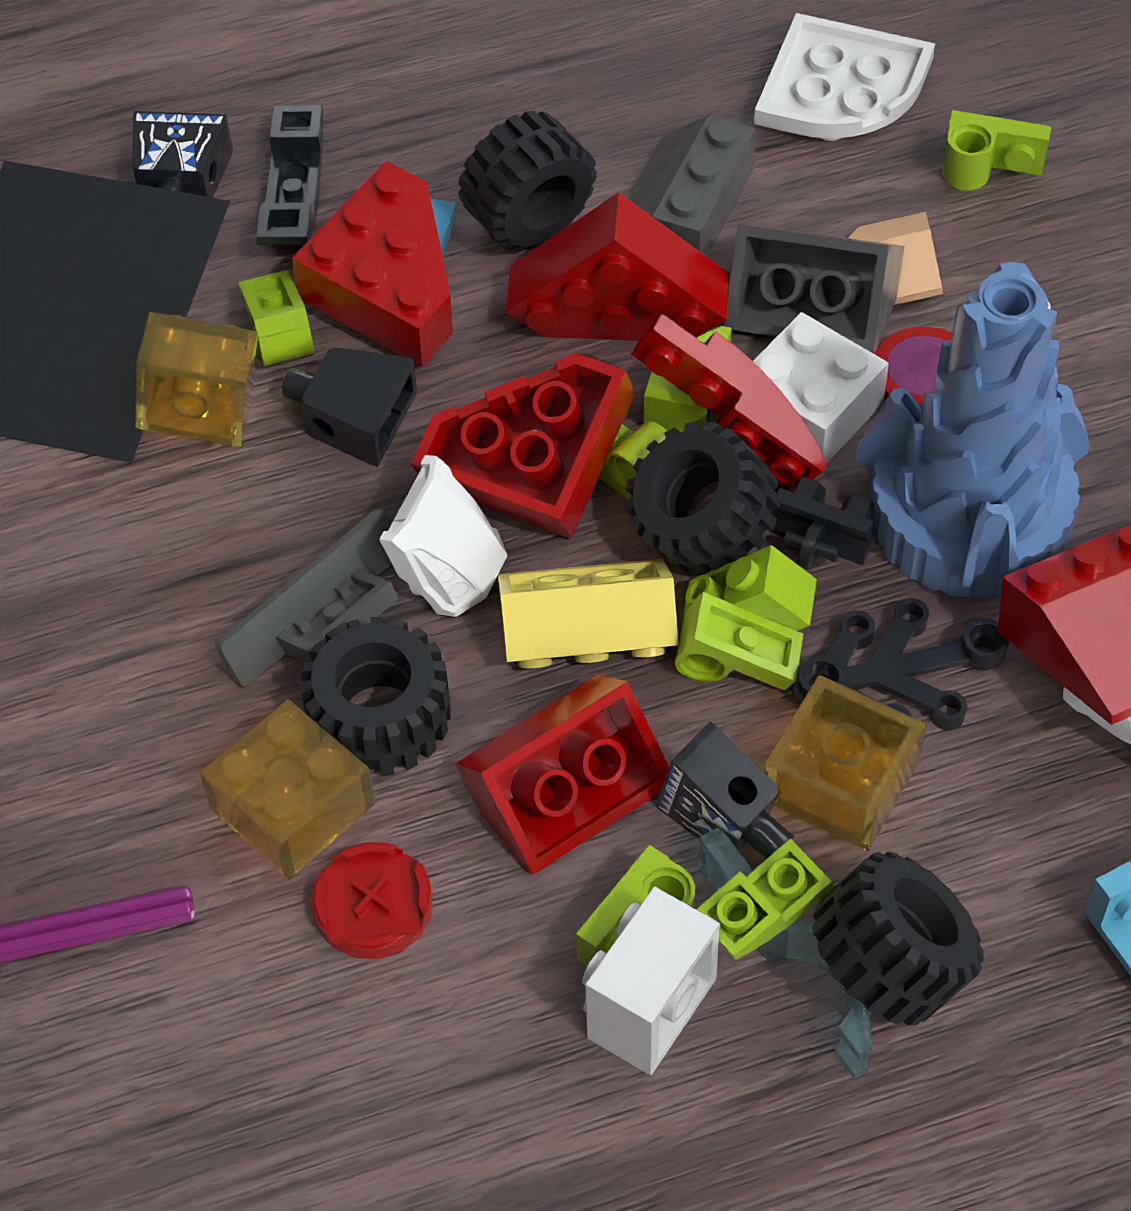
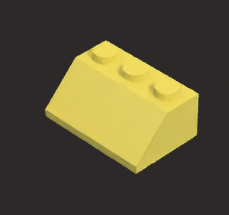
M663 558L498 574L507 662L518 661L520 668L546 667L553 663L552 658L575 656V661L580 663L600 662L609 659V652L631 650L634 657H654L665 654V647L679 645L674 578Z

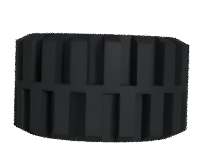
M526 111L521 117L516 114L507 118L506 122L501 126L499 124L489 131L490 134L483 140L481 139L474 147L475 151L467 157L463 165L465 171L459 177L458 184L461 188L458 191L459 199L463 202V206L501 247L505 249L511 248L513 251H523L525 248L529 250L534 249L572 224L574 218L580 215L585 208V202L591 197L594 190L592 184L597 179V171L594 169L596 165L594 158L554 117L543 111L538 114L535 111Z
M697 421L685 424L684 431L680 432L674 427L664 432L665 440L660 443L654 440L646 447L650 453L644 460L638 458L634 464L633 469L637 472L636 477L628 479L626 491L632 497L625 501L626 512L633 517L630 524L644 542L679 570L686 573L691 570L697 576L710 572L711 568L715 570L747 556L748 552L754 547L760 550L767 542L762 537L766 529L773 530L777 518L771 512L780 508V496L774 491L778 487L776 477L768 470L770 467L735 432L729 428L724 430L717 423L707 422L703 428ZM719 481L717 491L710 503L700 512L687 517L688 508L696 494L709 484Z
M371 617V623L360 625L359 619L346 622V630L339 632L334 628L325 634V645L315 643L309 651L311 662H304L302 666L301 676L303 682L300 683V689L312 741H316L318 751L325 759L333 755L336 767L346 771L353 765L356 767L357 775L369 777L371 769H381L382 776L395 775L394 767L400 765L409 770L418 765L417 756L421 754L429 758L436 751L435 739L444 740L448 731L447 720H451L445 661H442L441 650L435 642L428 643L427 633L417 627L409 632L406 621L395 619L391 625L384 624V617ZM376 686L393 687L403 692L394 701L377 707H364L350 702L359 692Z
M887 851L885 854L881 852L871 854L831 890L814 909L812 915L815 919V922L812 924L813 935L819 942L817 948L821 957L830 967L829 971L844 986L846 992L855 1001H860L868 1011L876 1016L883 1015L891 1023L899 1025L904 1022L908 1026L918 1025L921 1021L925 1022L978 976L982 969L980 963L984 961V951L979 944L981 938L966 908L952 890L929 869L926 870L918 862L908 857L904 859L897 853Z

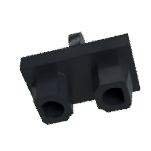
M800 477L790 491L779 488L777 494L780 496V508L775 509L774 516L777 518V521L771 533L784 537L783 544L800 550L798 565L800 567L811 570L818 557L832 562H836L838 557L862 566L864 565L869 555L873 528L874 503L871 500L852 495L846 497L841 509L824 504L826 489L821 483L805 477Z

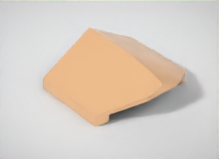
M926 212L860 226L848 237L851 239L905 246L897 299L894 305L943 295Z

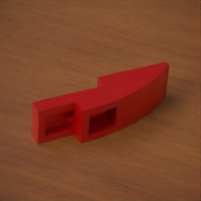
M662 314L639 339L631 355L645 364L651 372L665 378L689 395L696 404L707 408L717 415L718 419L715 423L719 424L724 430L729 428L735 432L770 467L768 470L776 477L779 484L791 489L800 477L814 480L825 470L827 462L814 436L790 401L762 369L717 331L705 343H702Z

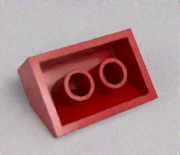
M600 674L455 763L481 815L527 872L532 875L658 795L669 768L628 681Z

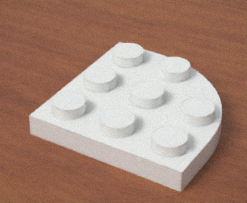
M796 13L756 105L754 124L794 134L821 138L826 141H836L841 138L863 135L881 129L905 114L918 98L933 60L935 43Z

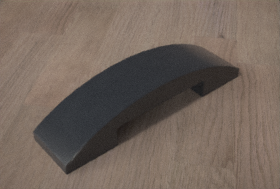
M274 106L270 130L271 162L265 203H260L256 242L257 245L306 244L313 235L319 202L323 149V106Z

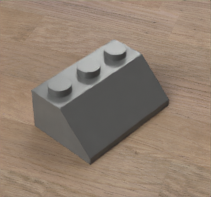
M707 115L663 136L628 199L708 257L753 172L756 128L713 115Z
M738 225L728 292L727 320L724 321V326L736 331L777 337L802 312L864 349L875 352L897 299L905 246L765 226Z

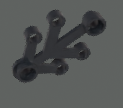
M907 598L896 605L893 623L867 663L847 667L855 650L864 649L872 643L875 630L874 619L864 611L855 610L843 616L840 633L825 657L817 656L810 658L798 667L796 682L792 684V693L795 700L802 707L810 711L823 713L841 708L874 724L878 737L887 743H900L909 736L912 722L910 711L903 705L896 703L885 705L858 691V689L876 686L929 711L931 721L936 727L947 731L955 730L965 720L967 711L965 698L958 692L951 690L941 691L913 677L966 664L981 671L991 670L1002 664L1005 660L1009 641L998 633L997 621L984 618L975 620L966 627L962 641L902 654L911 637L919 636L926 630L929 610L924 602L915 598ZM905 614H914L918 616L920 620L914 622L907 621L902 616ZM859 626L864 628L866 632L855 634L849 631L848 628ZM986 647L992 652H983L976 648ZM820 684L828 687L829 690H816L812 686ZM951 706L958 713L947 715L941 712L939 708ZM896 719L903 725L899 728H892L887 726L884 721Z

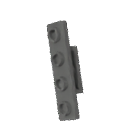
M379 509L372 511L216 641L215 648L237 684L243 687L248 686L284 654L302 662H311L309 651L315 643L326 644V633L334 628L342 632L347 629L346 622L359 619L360 625L371 623V617H381L382 613L399 599L391 582L378 577L380 573L392 564L379 540L383 532L388 531L392 524L386 512Z

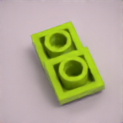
M790 838L747 877L740 871L696 910L720 923L719 942L737 960L763 945L801 918L833 890L834 886L832 881Z

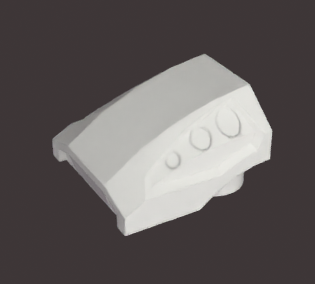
M425 455L421 461L422 469L389 530L383 532L379 540L398 576L409 584L413 594L423 596L437 615L457 617L487 598L508 555L498 530L491 527L476 501L454 478L450 468L437 456Z

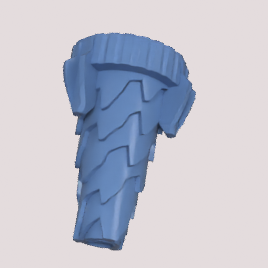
M999 263L995 272L982 282L979 290L973 291L968 295L967 304L957 307L952 339L943 341L941 344L935 385L931 392L924 391L922 409L905 388L894 389L857 445L855 460L870 471L868 487L871 488L869 500L874 503L872 534L876 543L883 548V555L890 563L896 564L900 572L909 579H915L923 587L933 591L940 590L950 596L960 598L1001 597L1003 576L1066 551L1079 505L1080 495L1078 491L1080 482L1078 474L1074 472V465L1089 452L1088 433L1081 413L1074 403L1072 390L1067 385L1058 384L1056 362L1060 341L1052 340L1058 311L1051 310L1044 290L1035 281L1025 263Z

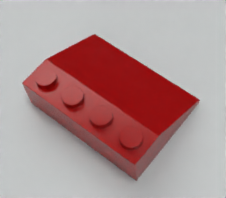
M1131 524L1005 575L1002 578L998 633L1110 725L1131 717Z

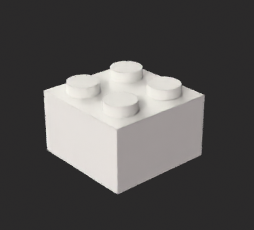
M802 312L753 361L783 392L800 414L814 436L827 463L884 403L889 363Z
M655 886L642 905L637 902L632 903L618 925L617 935L619 937L608 953L600 950L592 958L583 975L582 984L585 985L586 1000L583 1010L587 1014V1038L651 1076L717 978L720 923Z

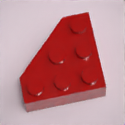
M386 160L292 258L296 288L302 301L398 355L414 359V364L423 368L453 334L451 294L428 183Z
M618 192L510 265L505 312L542 337L639 341L663 314L696 338L727 320L729 272Z
M578 353L569 355L555 361V367L527 379L523 375L484 392L486 397L458 409L452 406L434 414L414 455L411 466L419 474L422 469L421 461L424 456H437L450 468L454 478L478 505L572 539L606 462V456L610 453L634 398L635 391L628 373L624 369Z

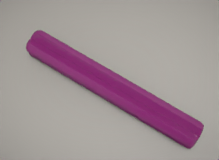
M183 885L1 925L0 963L191 921L195 918V904L192 892L188 886Z

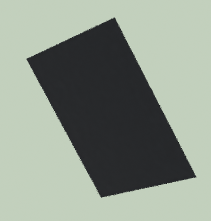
M4 160L0 170L1 437L128 462L133 461L230 200Z

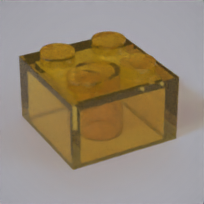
M150 312L136 367V428L241 447L253 397L258 332L241 329L234 325H219L187 319L180 315Z
M819 675L764 765V773L780 790V795L774 806L869 851L920 762L927 724Z
M289 699L200 772L210 809L288 880L375 805L369 768Z

